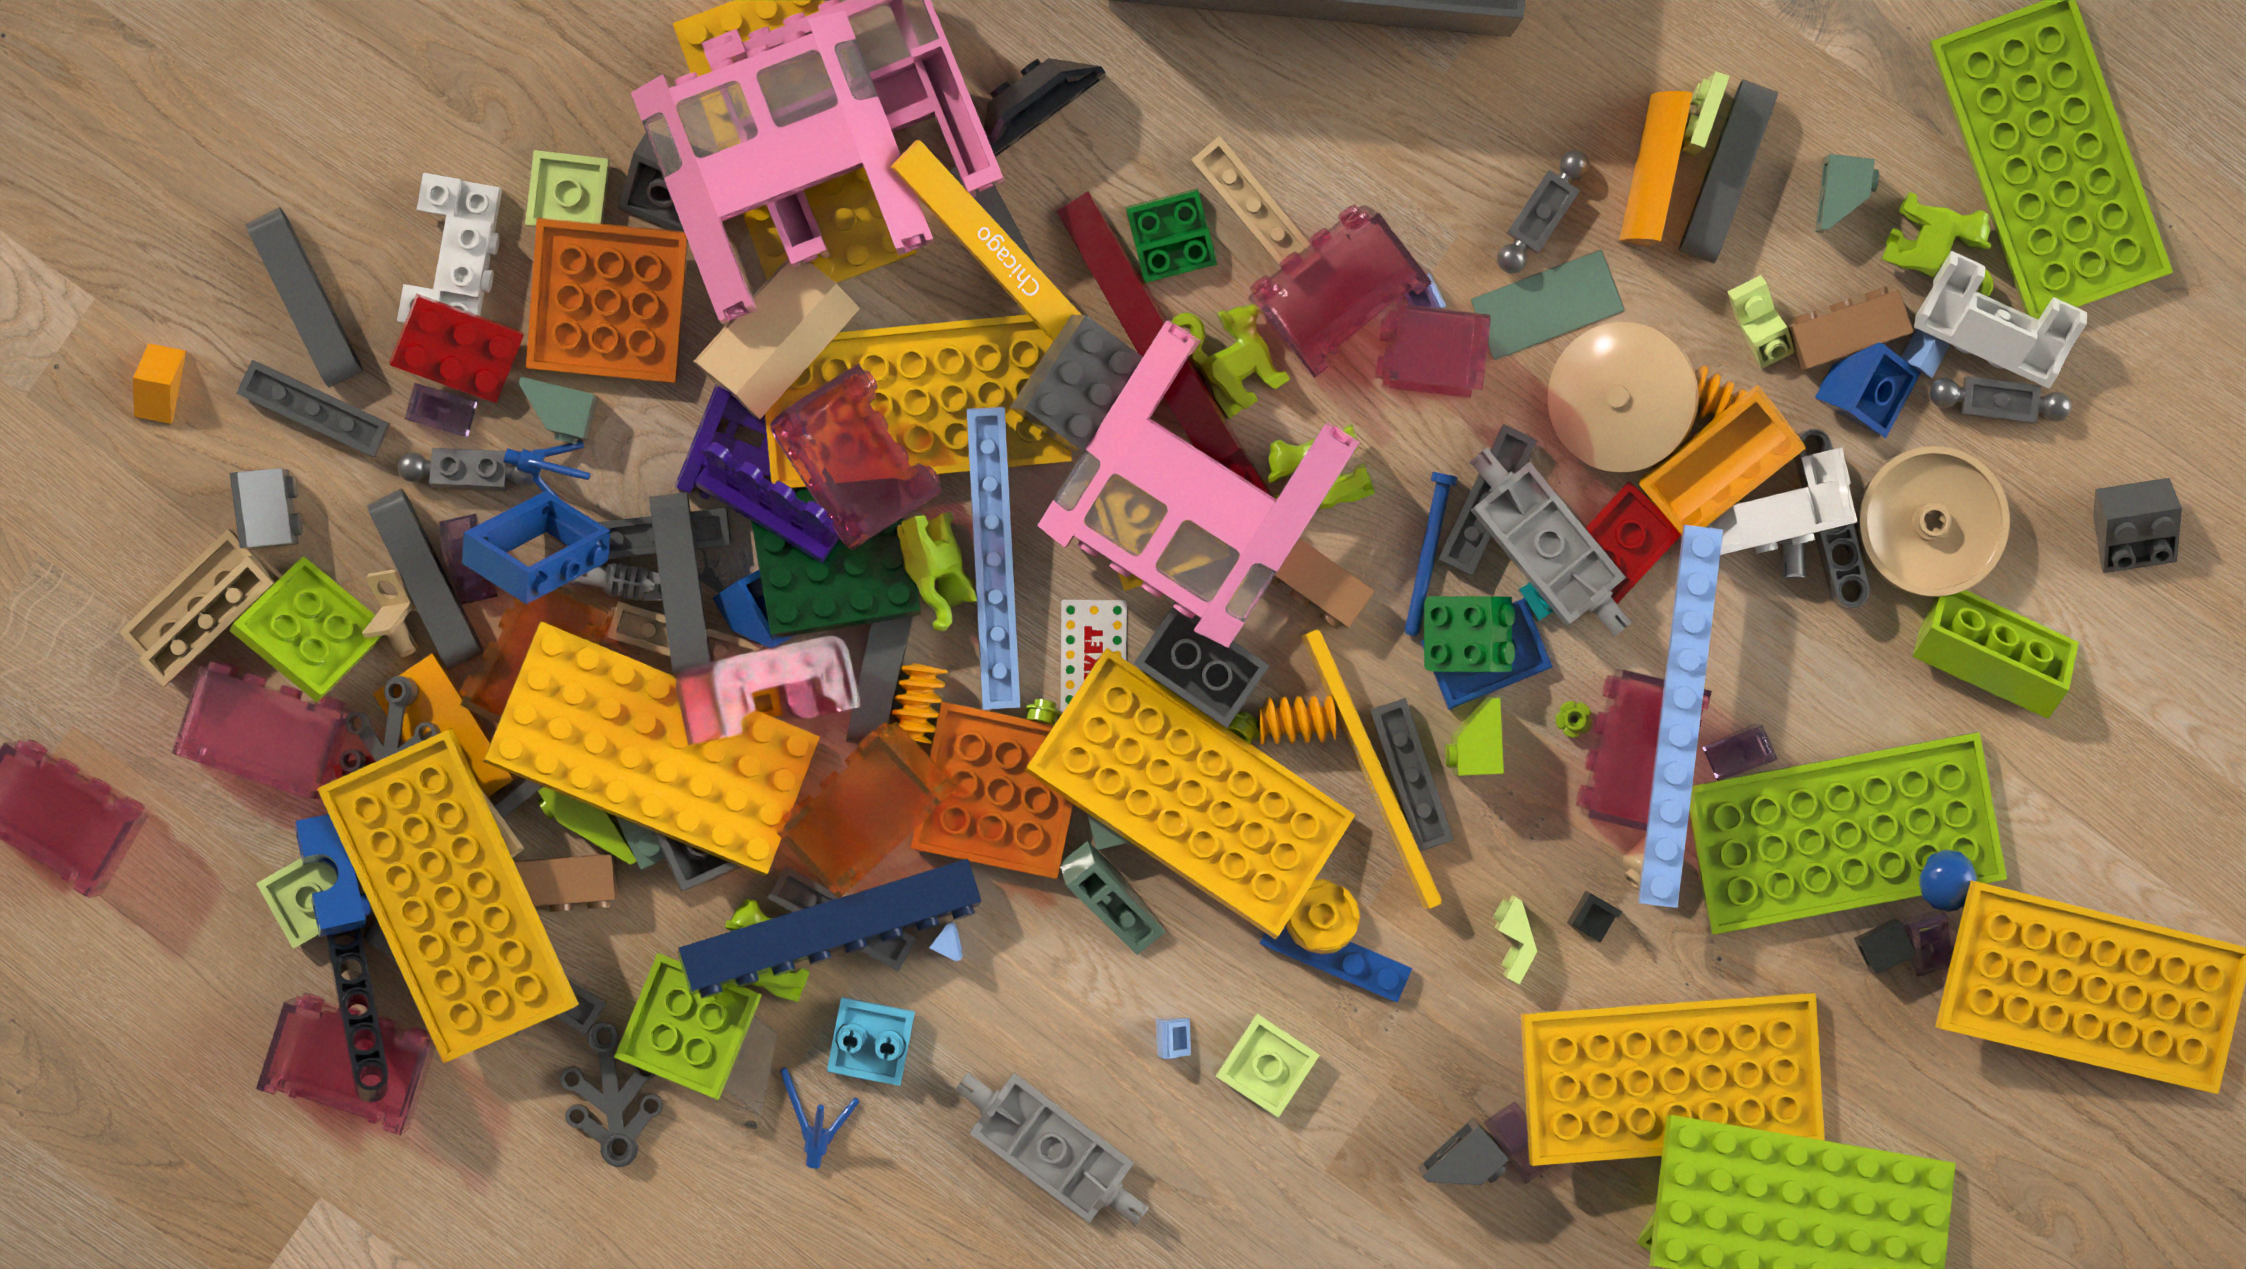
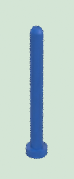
M1432 472L1431 481L1436 482L1405 626L1406 635L1417 636L1420 632L1424 602L1428 594L1451 485L1456 486L1458 480L1456 476Z

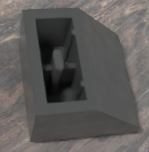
M2170 478L2095 489L2093 518L2103 573L2177 562L2182 507Z

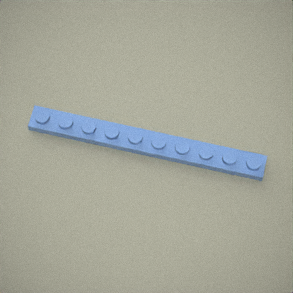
M1683 525L1638 903L1678 908L1723 529Z

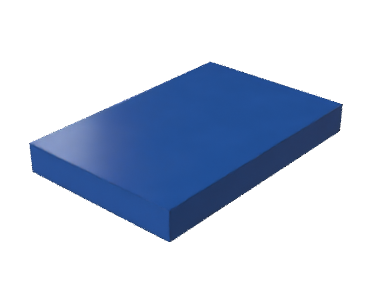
M1525 598L1512 603L1515 610V621L1512 625V643L1515 648V658L1512 663V672L1432 671L1448 710L1553 668ZM1422 639L1420 642L1424 650V639Z

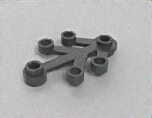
M395 676L388 680L385 685L384 694L389 702V711L384 744L371 727V719L366 713L352 712L345 719L347 731L359 736L376 762L424 741L423 732L427 727L432 730V737L441 733L440 728L435 723L423 722L416 727L414 736L400 746L405 707L413 704L418 696L416 682L410 677ZM398 684L402 687V695L399 698L394 695V688ZM358 716L362 720V727L359 730L354 727V720ZM348 749L340 756V765L347 772H355L366 767L365 755L360 750ZM352 754L357 758V763L354 767L349 765V757Z
M604 1021L595 1024L588 1033V1043L599 1055L604 1093L584 1079L583 1072L577 1067H569L564 1070L560 1081L565 1089L574 1090L606 1114L609 1130L591 1119L587 1107L582 1104L572 1105L567 1110L565 1118L570 1126L579 1127L601 1144V1155L609 1165L624 1167L629 1165L637 1156V1136L650 1119L662 1111L664 1104L659 1095H646L640 1102V1111L624 1129L622 1112L644 1083L652 1079L656 1074L644 1075L640 1068L635 1066V1072L619 1091L613 1049L619 1041V1032L612 1023ZM604 1029L610 1032V1042L602 1043L599 1041L598 1032ZM574 1072L578 1075L579 1082L577 1085L567 1083V1073ZM646 1100H656L658 1102V1110L649 1112L645 1108ZM579 1109L583 1112L584 1119L582 1122L572 1120V1110ZM614 1142H624L626 1152L624 1154L615 1153L613 1150Z

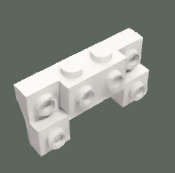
M423 173L417 210L419 212L446 216L433 289L403 284L397 317L398 322L405 323L416 293L480 316L484 292H490L493 283L494 272L493 270H488L491 255H497L500 243V233H495L502 195L500 187Z
M1951 251L1934 278L1933 288L1915 315L1914 328L1952 344L1960 352L1972 353L1987 360L1989 364L1998 369L2005 368L2050 389L2059 375L2071 348L2087 325V312L2053 297L2039 320L1976 292L1985 277V266Z
M1842 447L1801 457L1808 487L1742 503L1738 501L1706 526V528L1723 529L1720 555L1755 547L1756 554L1778 549L1777 541L1791 538L1792 545L1815 540L1813 534L1815 532L1858 522L1849 489L1851 482Z

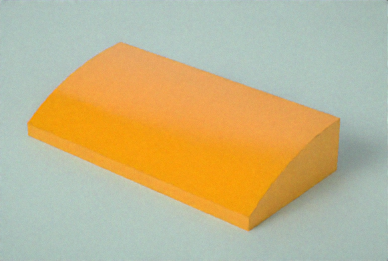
M1662 91L1650 95L1619 241L1649 247L1660 242L1662 239L1693 95L1692 92Z
M1757 384L1684 442L1670 457L1655 465L1641 476L1639 485L1682 534L1683 525L1708 526L1806 449V446Z
M432 653L399 675L410 677L418 686L417 699L413 704L405 707L401 735L404 743L414 736L416 727L423 722L435 723L441 732L453 728L477 783L488 798L517 780L514 774L483 762L492 739L437 653ZM399 684L394 688V695L397 698L402 695V687ZM384 685L374 692L373 695L388 717L389 702L384 694ZM429 727L425 728L423 736L431 730Z

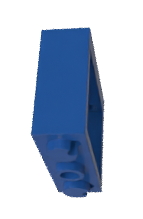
M544 491L465 531L462 564L523 603L528 604L608 562L610 530L551 493ZM546 532L568 545V547L529 567L507 554V552Z

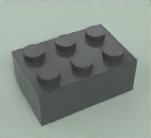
M1072 314L1010 408L1066 449L1084 452L1143 357L1087 315Z
M1172 606L1133 664L1228 728L1270 665L1235 641H1232L1227 648L1193 631L1201 618L1196 615L1193 618H1189Z

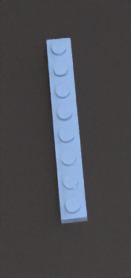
M1005 407L966 409L983 710L1020 708Z

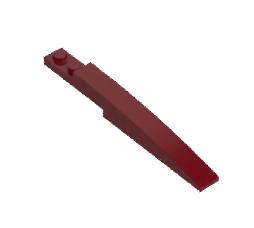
M1087 191L1057 210V213L1138 354L1144 357L1164 323L1168 320L1092 195ZM1188 357L1164 395L1195 448L1273 497L1205 386L1206 382L1198 368Z

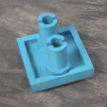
M841 997L827 1072L901 1086L915 1011Z

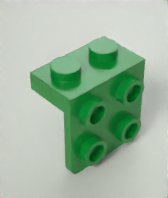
M1427 597L1424 602L1425 669L1437 672H1512V663L1515 658V648L1512 643V625L1515 621V610L1512 605V597Z

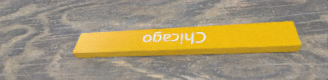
M916 140L893 163L890 168L1052 341L1057 338L1072 314L1082 315L920 140Z
M1316 629L1302 635L1301 638L1327 696H1332L1337 718L1423 908L1431 909L1442 904L1437 888L1320 630Z

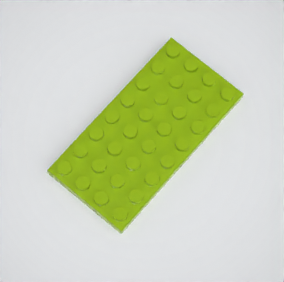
M2044 0L1929 42L2025 314L2039 320L2053 297L2074 307H2079L2173 273L2076 0Z
M1980 732L1692 785L1689 821L1710 933L1712 935L1922 896L1919 886V875L1926 865L1927 858L1946 849L1961 852L1972 861L1977 875V882L1987 884L2007 880Z
M1669 1115L1666 1117L1649 1267L1660 1269H1945L1956 1163Z

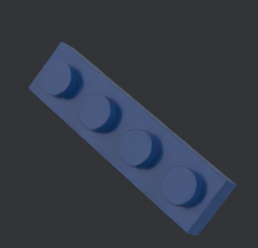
M1286 925L1276 939L1264 932L1259 942L1263 946L1397 1003L1412 970L1410 966L1351 941L1347 946L1334 953L1318 954L1309 952L1295 943L1288 933Z

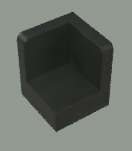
M1585 891L1567 923L1601 942L1615 917L1620 918L1622 911L1592 893Z
M1892 919L1854 937L1869 972L1878 974L1915 956V950L1901 921Z

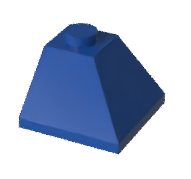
M1878 342L1833 364L1827 376L1823 379L1815 398L1839 415L1883 438H1887L1921 372L1886 345Z
M759 570L736 581L712 598L730 629L770 649L794 637L790 636L771 640Z

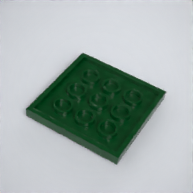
M897 479L791 488L795 492L796 498L807 504L808 501H813L823 507L828 513V517L834 520V524L843 529L842 536L822 564L751 521L771 640L921 615L916 583L911 580L905 571L900 539L897 535V526L901 525L902 521H904Z

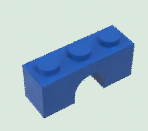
M329 814L295 821V833L303 865L317 862L325 863L333 868L337 875V881L331 888L312 893L311 902L319 937L364 928L365 916L371 915L370 904L366 894H360L357 883L359 879Z

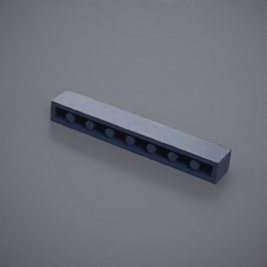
M965 859L679 947L677 953L691 996L699 993L701 999L722 993L721 986L736 982L737 987L753 984L759 981V974L772 971L774 976L791 972L795 970V963L809 960L810 965L824 962L832 958L830 952L845 948V952L848 954L868 947L866 941L881 937L882 942L895 940L904 936L902 932L904 929L916 926L918 931H923L939 925L938 919L952 915L954 920L966 918L975 914L974 908L978 907L982 900L969 860Z

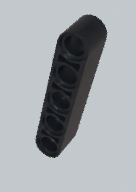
M355 929L328 935V954L354 1090L361 1100L377 1102L384 1098L388 1092V1067L361 929ZM342 935H348L354 941L348 945H340L335 942V939ZM347 970H356L361 974L354 980H347L341 976ZM361 1004L367 1008V1011L361 1015H353L348 1009L353 1005ZM362 1039L372 1041L374 1046L369 1050H359L355 1047V1044ZM367 1075H376L381 1079V1082L374 1086H367L361 1080Z

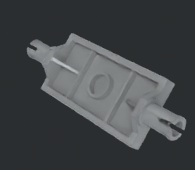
M1488 447L1473 458L1469 463L1474 466L1491 489H1489L1490 494L1473 507L1471 512L1562 622L1568 626L1588 610L1589 613L1594 611L1612 633L1613 637L1629 626L1632 620L1625 615L1611 598L1613 594L1611 590L1626 577L1529 461L1514 474L1512 471L1508 473Z
M970 1072L964 1076L962 1081L973 1090L960 1082L954 1092L959 1093L981 1110L979 1114L982 1115L970 1130V1135L1088 1223L1092 1221L1103 1206L1105 1208L1110 1206L1132 1222L1134 1226L1138 1224L1141 1216L1130 1209V1207L1144 1216L1149 1206L1122 1188L1124 1184L1121 1182L1134 1164L1132 1159L1015 1072L1003 1088L995 1092L972 1076Z

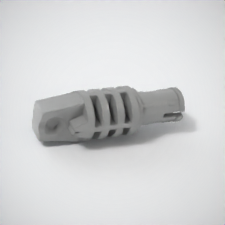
M612 562L607 567L598 566L586 573L587 577L579 576L570 581V585L603 589V593L607 596L641 602L663 601L659 573L651 571L649 568Z

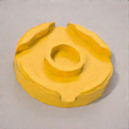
M1325 879L1313 881L1286 924L1287 931L1296 944L1309 952L1318 954L1334 953L1347 946L1357 932L1360 920L1358 904L1349 890Z

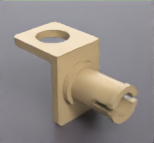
M396 570L368 574L365 579L382 608L362 634L365 638L386 635L398 657H406L416 651L415 648L419 647V644L414 639L404 620L415 604L404 582ZM387 581L393 584L397 589V595H389L384 592L380 582Z

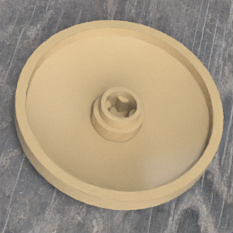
M1633 322L1603 324L1577 337L1563 351L1556 362L1548 387L1550 419L1556 434L1564 446L1584 463L1597 469L1618 473L1645 470L1658 465L1670 457L1689 435L1695 422L1699 403L1696 375L1691 362L1681 347L1661 331Z
M1944 446L1915 448L1903 452L1886 462L1876 471L1866 485L1859 503L1857 515L1860 544L1875 571L1898 589L1914 595L1928 597L1959 593L1983 580L2000 560L2005 550L2010 530L2008 502L1994 474L1975 457L1963 451Z

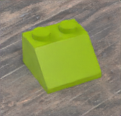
M1486 697L1451 735V744H1445V765L1452 768L1453 774L1458 776L1504 774L1501 700L1499 697Z

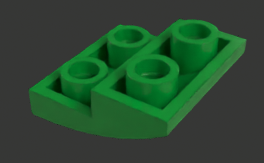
M1198 188L1125 207L1145 283L1217 265Z

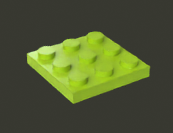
M304 556L232 624L230 632L317 703L385 636L365 638L362 632L375 617V614Z
M657 952L614 1058L719 1100L762 995L744 987H737V984L730 983L721 986L723 992L703 999H701L699 993L691 996L681 962Z

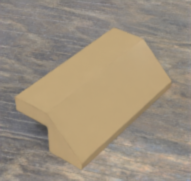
M787 258L752 296L757 310L731 320L693 361L718 387L729 391L755 418L761 419L860 309L833 280L810 262L804 263L802 260L800 261V266L793 267L789 258Z
M227 529L119 631V634L141 656L138 661L163 687H166L275 583L257 557L249 549H241L238 537L230 529Z

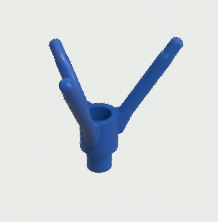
M582 441L577 442L576 445L568 443L533 451L523 449L522 452L507 448L503 460L504 463L517 466L518 471L533 475V482L543 492L547 491L559 499L560 497L541 478V469L585 480L590 478V473L544 461L545 457L584 448Z
M782 1068L780 1073L801 1126L803 1139L805 1140L806 1166L814 1169L820 1168L822 1156L827 1151V1145L830 1144L836 1132L860 1101L856 1097L853 1098L829 1129L822 1128L824 1105L819 1104L815 1115L814 1127L809 1126L787 1068Z

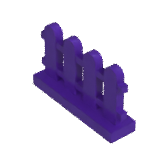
M715 384L674 487L691 493L693 486L696 487L695 480L705 468L702 466L705 455L700 451L705 442L710 445L712 442L721 444L729 450L734 460L742 465L745 461L750 462L758 467L764 475L771 476L765 414L761 419L755 418L736 398L730 396L731 393ZM721 417L729 420L724 434L716 431ZM739 424L765 434L760 448L733 438ZM701 490L699 497L706 500L709 499L710 495Z
M705 442L700 449L701 453L706 456L702 462V466L705 468L695 480L696 487L822 564L843 534V529L834 524V520L828 517L826 510L813 501H808L806 504L796 498L795 492L786 484L780 481H776L773 484L765 479L763 472L752 463L745 461L742 465L734 460L729 450L721 444L712 442L710 445Z

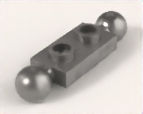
M1572 150L1562 156L1560 160L1561 173L1559 176L1551 170L1546 173L1506 234L1514 238L1515 241L1513 244L1503 246L1498 252L1497 263L1504 272L1510 274L1520 272L1526 265V250L1528 248L1536 254L1540 252L1579 194L1580 190L1571 185L1573 180L1582 179L1589 171L1590 163L1583 152Z
M1966 376L1964 377L1963 388L1959 387L1954 380L1949 378L1938 379L1930 388V398L1936 406L1948 408L1956 402H1961L1960 414L2037 423L2038 412H2041L2046 419L2053 422L2066 419L2071 412V401L2061 392H2052L2044 398L2040 397L2041 385Z
M432 448L431 460H426L419 453L410 452L403 455L398 462V472L404 480L417 482L423 479L425 475H430L429 485L431 488L506 491L507 479H512L517 485L522 487H529L535 484L533 482V475L518 471L517 466L503 462L506 451Z

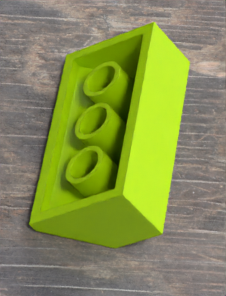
M1964 590L1947 596L1934 597L1918 632L1912 657L2049 719L2069 691L2079 642Z

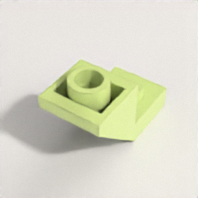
M1761 275L1727 292L1735 318L1761 369L1795 353L1788 327L1776 312L1768 285Z
M1512 895L1509 901L1505 899L1501 901L1493 919L1498 921L1494 927L1495 929L1520 942L1518 948L1512 946L1509 949L1501 965L1506 968L1503 975L1520 985L1537 953V948L1523 902Z

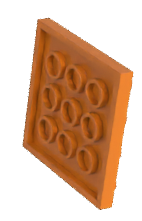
M537 218L526 368L676 383L688 240L685 232Z
M941 701L911 849L963 860L968 859L972 862L1058 879L1073 803L1024 771L1054 725Z

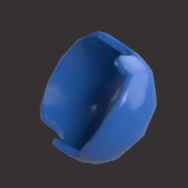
M1946 849L1932 854L1927 858L1926 865L1919 875L1922 897L1934 909L1946 912L1957 911L1964 907L1970 881H1977V875L1972 861L1961 852Z

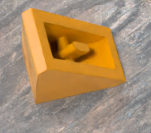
M148 343L133 376L134 417L168 424L173 423L187 351Z

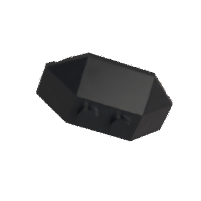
M1048 58L1041 63L1039 59H1036L1020 71L1023 77L1011 85L1006 81L990 93L993 99L987 105L984 131L995 158L1104 79L1106 72L1102 66Z

